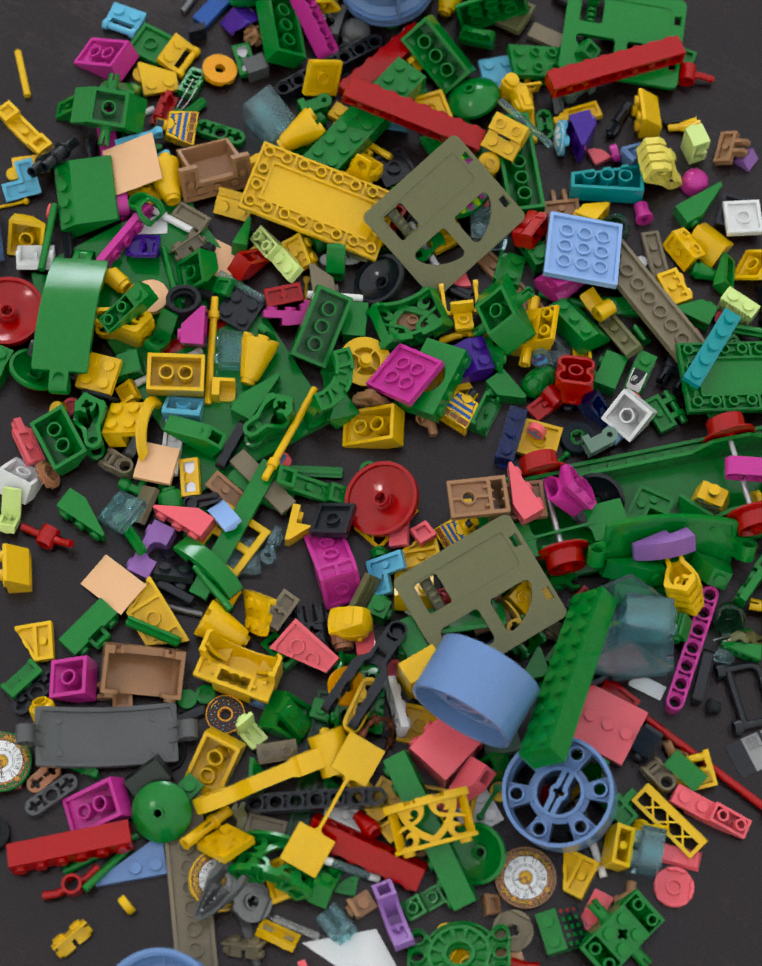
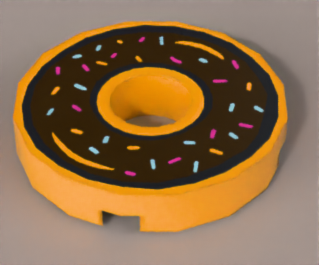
M221 695L215 697L208 704L205 718L209 727L213 726L230 735L237 732L235 724L237 719L245 713V709L236 697ZM224 710L231 713V717L227 720L220 718V713Z

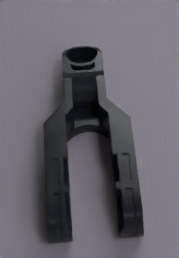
M392 621L369 653L352 659L321 706L322 711L330 715L363 666L374 665L379 669L380 673L367 691L366 698L360 707H356L354 716L349 724L346 725L354 731L359 728L387 686V666L407 636L406 624L401 621Z

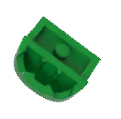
M462 25L458 39L461 44L493 50L496 33L492 30Z

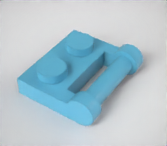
M114 2L107 17L102 22V28L105 30L111 29L133 39L143 26L147 13ZM114 21V22H116V23H119V24L128 26V27H130V28H132V29H129V28H126V27L117 25V24L112 23V22Z

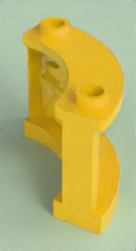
M467 786L446 790L434 795L422 796L412 801L401 802L382 808L384 816H388L397 850L395 856L403 855L404 859L416 856L415 852L434 846L460 840L461 844L473 841L472 837L479 835V833L475 829L466 794H469ZM457 797L462 813H456ZM443 803L445 805L443 810H448V813L439 812L437 810L438 804ZM429 805L434 814L446 817L443 825L435 835L425 833L415 826L422 820L424 806ZM413 810H416L418 812V817L416 820L411 822L410 819L414 818L411 816V812ZM454 817H463L466 828L465 832L458 833L455 831V827L461 825V823L453 821ZM399 818L405 825L403 828H401ZM406 830L411 831L407 835L406 840L409 838L414 840L413 845L406 847L403 832ZM447 831L453 836L440 840ZM420 838L430 842L427 844L419 845Z

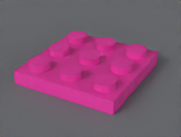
M399 343L366 382V385L369 389H373L411 407L445 365L439 359Z

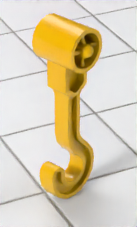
M343 725L331 729L328 727L321 728L318 734L307 738L311 749L290 757L285 763L250 776L228 787H220L193 799L192 802L197 815L231 804L291 777H301L316 770L320 771L322 779L335 775L342 777V773L330 766L347 738Z

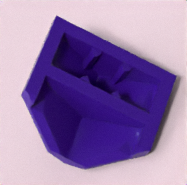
M232 7L220 24L233 36L235 35L234 32L256 21L259 22L258 15L251 8Z
M136 234L134 240L126 248L125 255L131 258L160 257L161 235Z

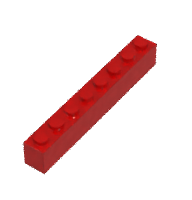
M678 35L668 36L659 41H650L640 46L635 45L630 49L618 50L608 55L603 54L594 59H585L582 62L571 63L565 67L552 68L547 71L544 82L552 99L682 63L686 51Z
M357 76L350 77L341 102L442 143L450 136H458L474 155L479 151L485 134V130L481 129L478 125L468 124L461 118L451 117L444 111H436L427 104H419L412 98L402 97L395 91H387L381 88L380 85L370 84Z

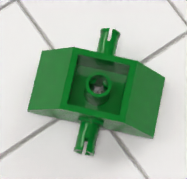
M114 73L108 74L107 88L96 86L75 87L70 124L99 128L98 145L103 146V139H105L104 147H109L111 131L134 135L142 133L147 107L146 99L130 92L118 91L120 75L115 74L113 81ZM108 107H111V112H106Z
M505 273L479 294L475 307L482 323L472 330L473 335L479 337L488 333L489 337L507 355L516 351L536 335L535 329L523 306L526 301L535 296V293H532L534 292L533 289L527 286L520 293H517L509 274Z
M635 889L614 903L608 911L597 898L590 901L592 904L589 903L587 908L599 920L586 932L579 946V949L595 966H621L630 956L640 966H648L647 962L650 964L652 959L640 947L665 921L658 911L638 889Z

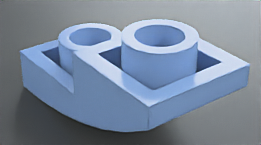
M221 500L207 510L225 532L234 530L242 522L224 500Z

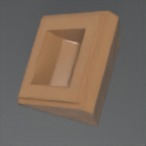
M486 893L480 897L484 918L498 916L502 913L499 894Z

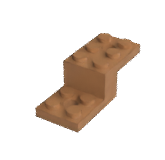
M505 475L446 481L451 521L488 517V522H491L501 515H508L513 522H519L511 510L509 483H506ZM542 479L528 481L533 488L532 492L534 495L540 497L544 504L543 514L535 520L547 519L548 513ZM471 495L474 500L467 503L463 500V497Z

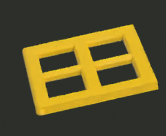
M226 502L233 510L235 509L234 506ZM253 519L249 527L260 534L250 547L241 542L236 547L238 551L244 554L234 569L228 566L236 577L239 576L267 537L272 534L269 529ZM216 522V526L203 543L199 540L197 541L205 545L212 534L219 537L222 529L218 527L219 525Z

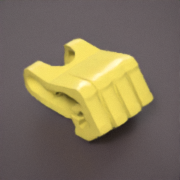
M661 137L644 138L636 148L637 160L643 181L645 183L661 185L668 190L682 186L681 175L678 173L675 162H677L675 152L672 151L671 147H666V142Z

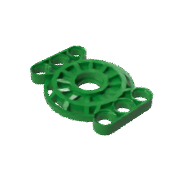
M456 921L437 928L429 936L422 929L411 931L413 938L422 936L424 940L421 943H415V945L408 947V966H511V935L508 926L505 924L495 925L490 932L483 926L470 921ZM499 931H504L507 933V935L501 939L495 936ZM464 949L468 951L470 958L466 962L455 964L450 961V955L455 950ZM504 949L507 951V954L503 957L496 956L498 950ZM416 954L423 955L421 961L416 962L412 960Z

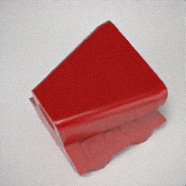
M563 354L557 359L555 387L559 389L563 403L579 405L585 394L593 391L595 363L591 358Z

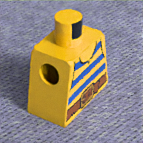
M169 111L167 120L156 119L155 127L161 126L162 130H165V141L184 148L194 145L199 112Z
M469 388L466 394L455 391L454 397L449 401L446 413L441 417L440 421L466 436L470 427V421L479 405L475 401L478 393L472 388Z
M704 480L696 487L691 497V500L712 512L714 516L727 510L730 503L728 490Z
M477 518L452 521L450 519L435 528L434 531L445 549L476 530L475 527L479 525V521Z

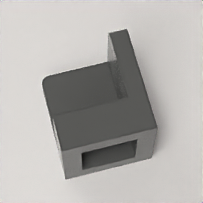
M263 53L243 59L250 83L269 76V66L265 61Z

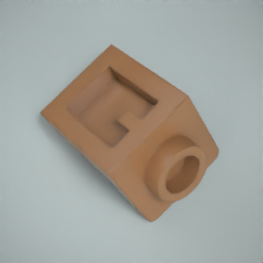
M366 889L355 897L348 898L345 910L350 918L355 917L356 921L377 909L378 906Z

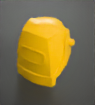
M365 607L332 608L329 612L328 633L330 635H337L348 641L362 642L373 629L371 611Z

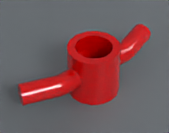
M683 62L679 67L678 84L689 87L695 84V79L713 83L715 77L696 72L697 66L694 63Z
M22 523L20 530L35 536V543L47 550H52L55 544L72 548L74 545L73 540L59 537L61 532L49 524H43L41 530Z
M95 863L81 877L74 873L67 874L61 881V887L56 890L43 891L42 899L58 898L64 894L73 898L80 896L84 891L82 886L101 868ZM73 880L78 881L79 883L75 890L67 889L69 882Z

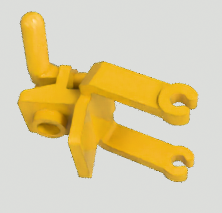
M477 279L472 282L475 304L479 296ZM439 284L441 301L449 318L453 317L454 330L457 331L440 337L439 341L448 343L456 339H462V337H475L472 332L474 329L472 315H477L478 311L474 308L473 299L450 302V311H447L444 284ZM488 333L483 335V337H489Z

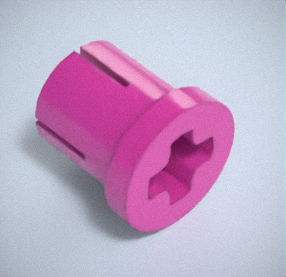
M639 201L635 203L633 208L636 214V223L638 225L651 223L654 216L650 212L647 202Z

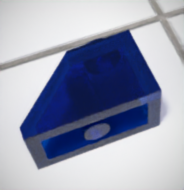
M593 389L592 392L586 393L582 402L576 406L585 417L604 429L608 424L601 417L610 406L599 390Z

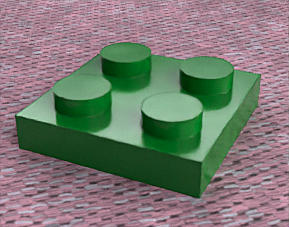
M145 22L130 43L139 54L138 58L157 67L159 63L155 60L173 36Z

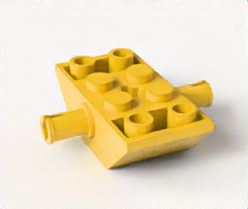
M538 296L528 300L526 310L536 335L510 354L520 356L518 365L525 368L530 367L532 354L550 351L556 335L560 306L557 304L539 308L540 297Z

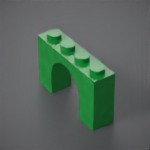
M427 338L420 352L443 361L445 377L442 383L431 391L423 392L411 407L396 400L394 402L407 413L439 423L441 417L446 413L449 401L454 397L457 386L462 382L465 370L470 366L471 357L465 349Z

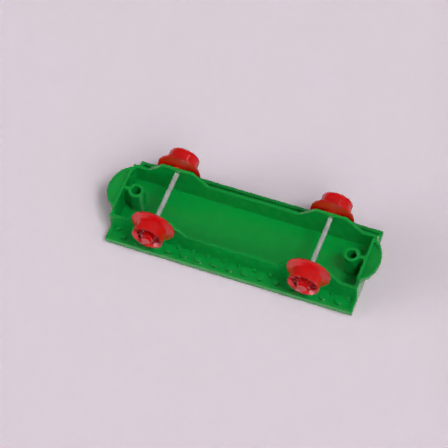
M739 411L725 412L709 419L706 422L708 432L706 437L568 464L580 476L589 473H603L614 478L624 492V510L626 513L640 484L675 499L669 514L679 513L677 501L681 493L691 499L696 487L703 480L717 484L719 487L729 491L730 503L727 510L715 516L736 519L738 521L736 536L752 540L762 539V501L752 502L750 496L751 491L760 490L762 492V482L735 481L725 478V457H762V426L755 427L751 424H746L743 414ZM553 449L532 451L519 459L522 478L525 481L542 479L543 482L549 476L559 478L560 466L566 464L558 462L556 451ZM543 483L548 517L547 519L531 521L529 523L531 532L534 535H539L578 525L571 516L548 499ZM595 497L597 503H600V502H601L600 498H599V497ZM649 510L647 515H654L657 513H654ZM488 517L478 518L479 528L489 523ZM581 528L536 541L540 556L535 558L547 578L563 575L568 577L573 574L579 577L599 572V568L586 565L588 547L590 544L596 543L591 530Z

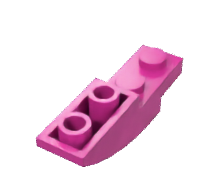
M303 300V303L298 304V311H296V307H285V310H277V307L267 306L266 310L261 311V318L280 319V326L299 325L310 300Z

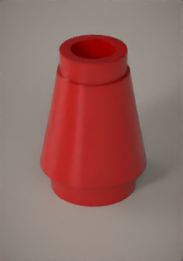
M362 810L354 814L353 820L365 838L373 840L379 836L382 827L378 821Z

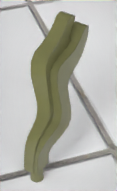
M750 630L745 633L736 631L727 640L728 643L740 639L744 643L762 645L761 642H757L762 639V635H756L754 631Z
M244 801L239 805V808H237L238 804L235 803L231 809L232 815L237 821L236 828L244 831L247 821V812L244 809L246 803Z

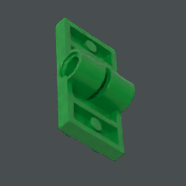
M509 44L506 49L511 73H515L519 79H535V82L541 81V86H545L544 81L547 71L552 68H558L561 47Z

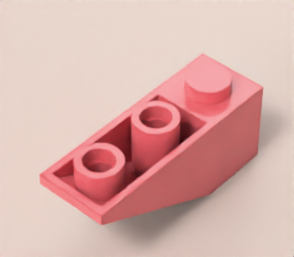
M510 461L507 474L511 510L523 527L543 514L544 504L540 497H536L532 492L531 484L528 481L525 482L522 478V472L519 467L514 466Z
M166 505L153 506L155 516L160 521H168L177 531L180 532L182 530L187 533L188 537L196 541L199 540L202 543L216 526L214 517L199 508Z
M470 755L448 790L467 786L469 794L466 795L469 802L487 789L497 773ZM457 797V808H456V810H458V809L460 808L459 801H458V797ZM443 803L438 804L437 807L440 810L448 813V810H443L445 807Z

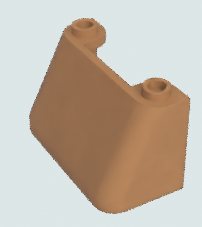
M104 642L100 693H104L103 696L115 697L116 694L120 693L157 696L164 698L163 702L175 703L176 700H181L186 652L176 648Z

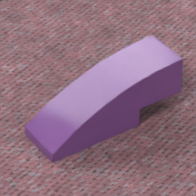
M687 527L673 533H668L664 530L632 543V557L634 561L661 560L696 551L695 534Z

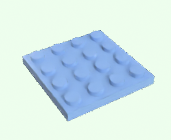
M551 211L548 222L543 276L616 289L623 224Z

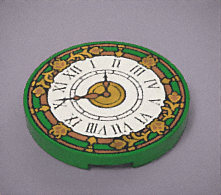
M0 732V792H9L21 786L28 778L32 767V754L28 746L15 744V734Z

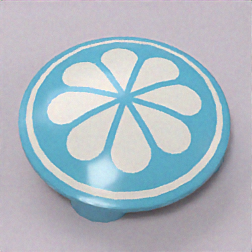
M559 120L554 130L553 144L557 156H564L565 146H569L570 138L569 135H566L567 120Z

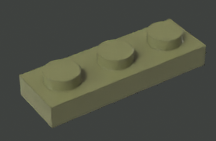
M615 314L602 322H598L599 327L627 359L643 349L641 343Z

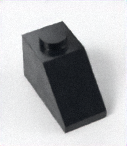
M646 723L629 750V753L632 754L631 757L638 762L646 764L664 734Z

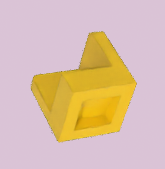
M212 377V402L232 403L236 397L235 378Z

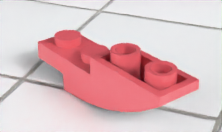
M679 783L676 784L669 803L683 810L684 814L741 839H745L752 820L719 802H712Z

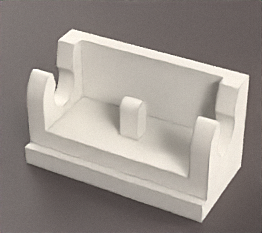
M18 245L16 251V270H37L42 245ZM50 245L45 270L50 269L51 263L55 258V245Z

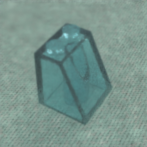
M269 84L243 105L244 124L263 143L266 141L280 147L276 141L280 139L279 136L296 117L274 88Z
M627 592L618 612V647L669 643L672 636H675L677 632V624H674V619L677 615L674 599Z

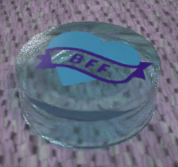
M543 348L536 349L531 357L532 364L537 368L547 367L551 359L550 353Z

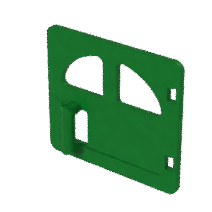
M568 0L558 68L584 60L574 53L579 46L576 40L577 36L613 41V53L618 50H626L628 44L640 46L650 41L662 40L668 36L678 35L683 43L687 5L682 0H588L585 21L580 20L582 0ZM603 1L605 5L602 23H595L598 2ZM675 19H681L680 26L674 25ZM680 63L675 64L674 71L669 70L668 66L618 80V82L674 90L678 84Z

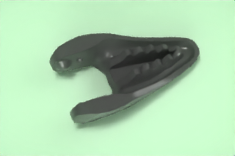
M218 863L206 879L202 895L194 911V918L198 921L206 920L233 901L247 885L248 876L242 875L229 892L221 885V880L228 872L230 863Z

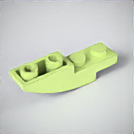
M262 225L250 237V240L266 259L274 264L290 283H293L304 271L299 264L300 262Z

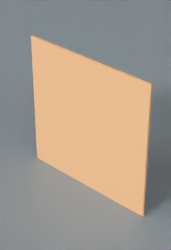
M152 132L103 151L104 156L110 155L112 157L116 196L163 178Z

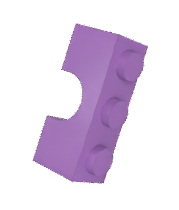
M154 520L152 525L149 524L146 528V536L142 542L146 546L147 553L142 556L135 553L134 557H130L126 564L127 570L144 583H146V579L149 576L153 579L157 564L156 561L148 557L150 552L154 549L169 550L177 536L176 529L158 520Z

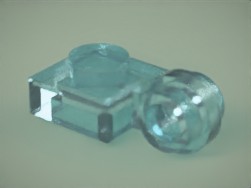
M276 525L267 540L266 547L260 553V559L267 564L275 560L276 554L274 549L276 545H281L284 538L282 528ZM270 554L271 557H265L264 555Z

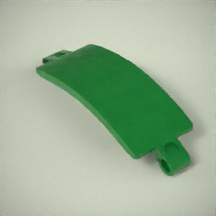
M75 250L72 259L54 258L47 275L38 312L31 367L35 371H49L48 391L51 394L69 395L71 391L70 373L87 374L89 370L96 316L109 266L108 261L95 260V251Z
M679 513L644 515L607 523L604 540L589 545L586 565L599 568V573L601 574L605 559L632 557V543L664 530L668 533H673L686 527L695 534L696 551L731 563L732 556L736 560L745 563L753 562L757 542L749 538L736 536L738 521L733 518ZM694 551L683 555L686 562H689ZM678 556L670 558V562L672 563L677 562L679 560ZM661 559L660 561L667 567L665 559Z

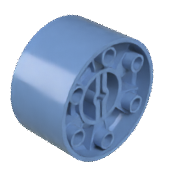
M450 633L446 634L414 684L412 692L416 699L430 713L453 729L480 743L496 748H507L540 694V688L536 681L522 667L501 652L473 638Z
M573 737L566 762L533 769L536 773L533 775L528 786L515 783L520 771L527 763L518 755V751L510 761L502 783L504 808L513 826L533 844L551 852L569 853L580 851L599 841L612 825L618 807L616 781L603 757L592 746ZM575 750L583 752L581 759H572V754ZM594 758L603 768L606 777L588 782L582 770ZM560 775L557 782L550 787V795L543 807L541 802L543 786L552 777ZM579 782L581 795L578 804L571 811L561 814L565 805L570 803L572 799L571 793L576 783ZM604 785L606 787L605 793L603 795L595 794L596 786ZM521 789L522 797L517 800L513 799V791ZM558 792H559V793H562V792H563V793H564V796H559V797H558V796H557V793H558ZM589 801L608 804L605 815L597 826L583 815ZM530 804L538 816L525 829L520 823L515 809ZM579 822L587 824V829L583 833L576 831V825ZM569 823L574 841L552 843L551 837L554 824ZM538 824L545 826V831L541 835L535 834L534 831Z

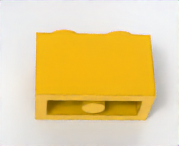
M615 823L610 826L605 834L601 867L616 872L630 868L636 828L621 823Z

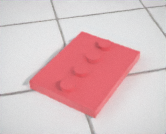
M592 685L589 688L574 738L580 739L592 746L603 758L605 757V759L622 766L648 712L596 685Z

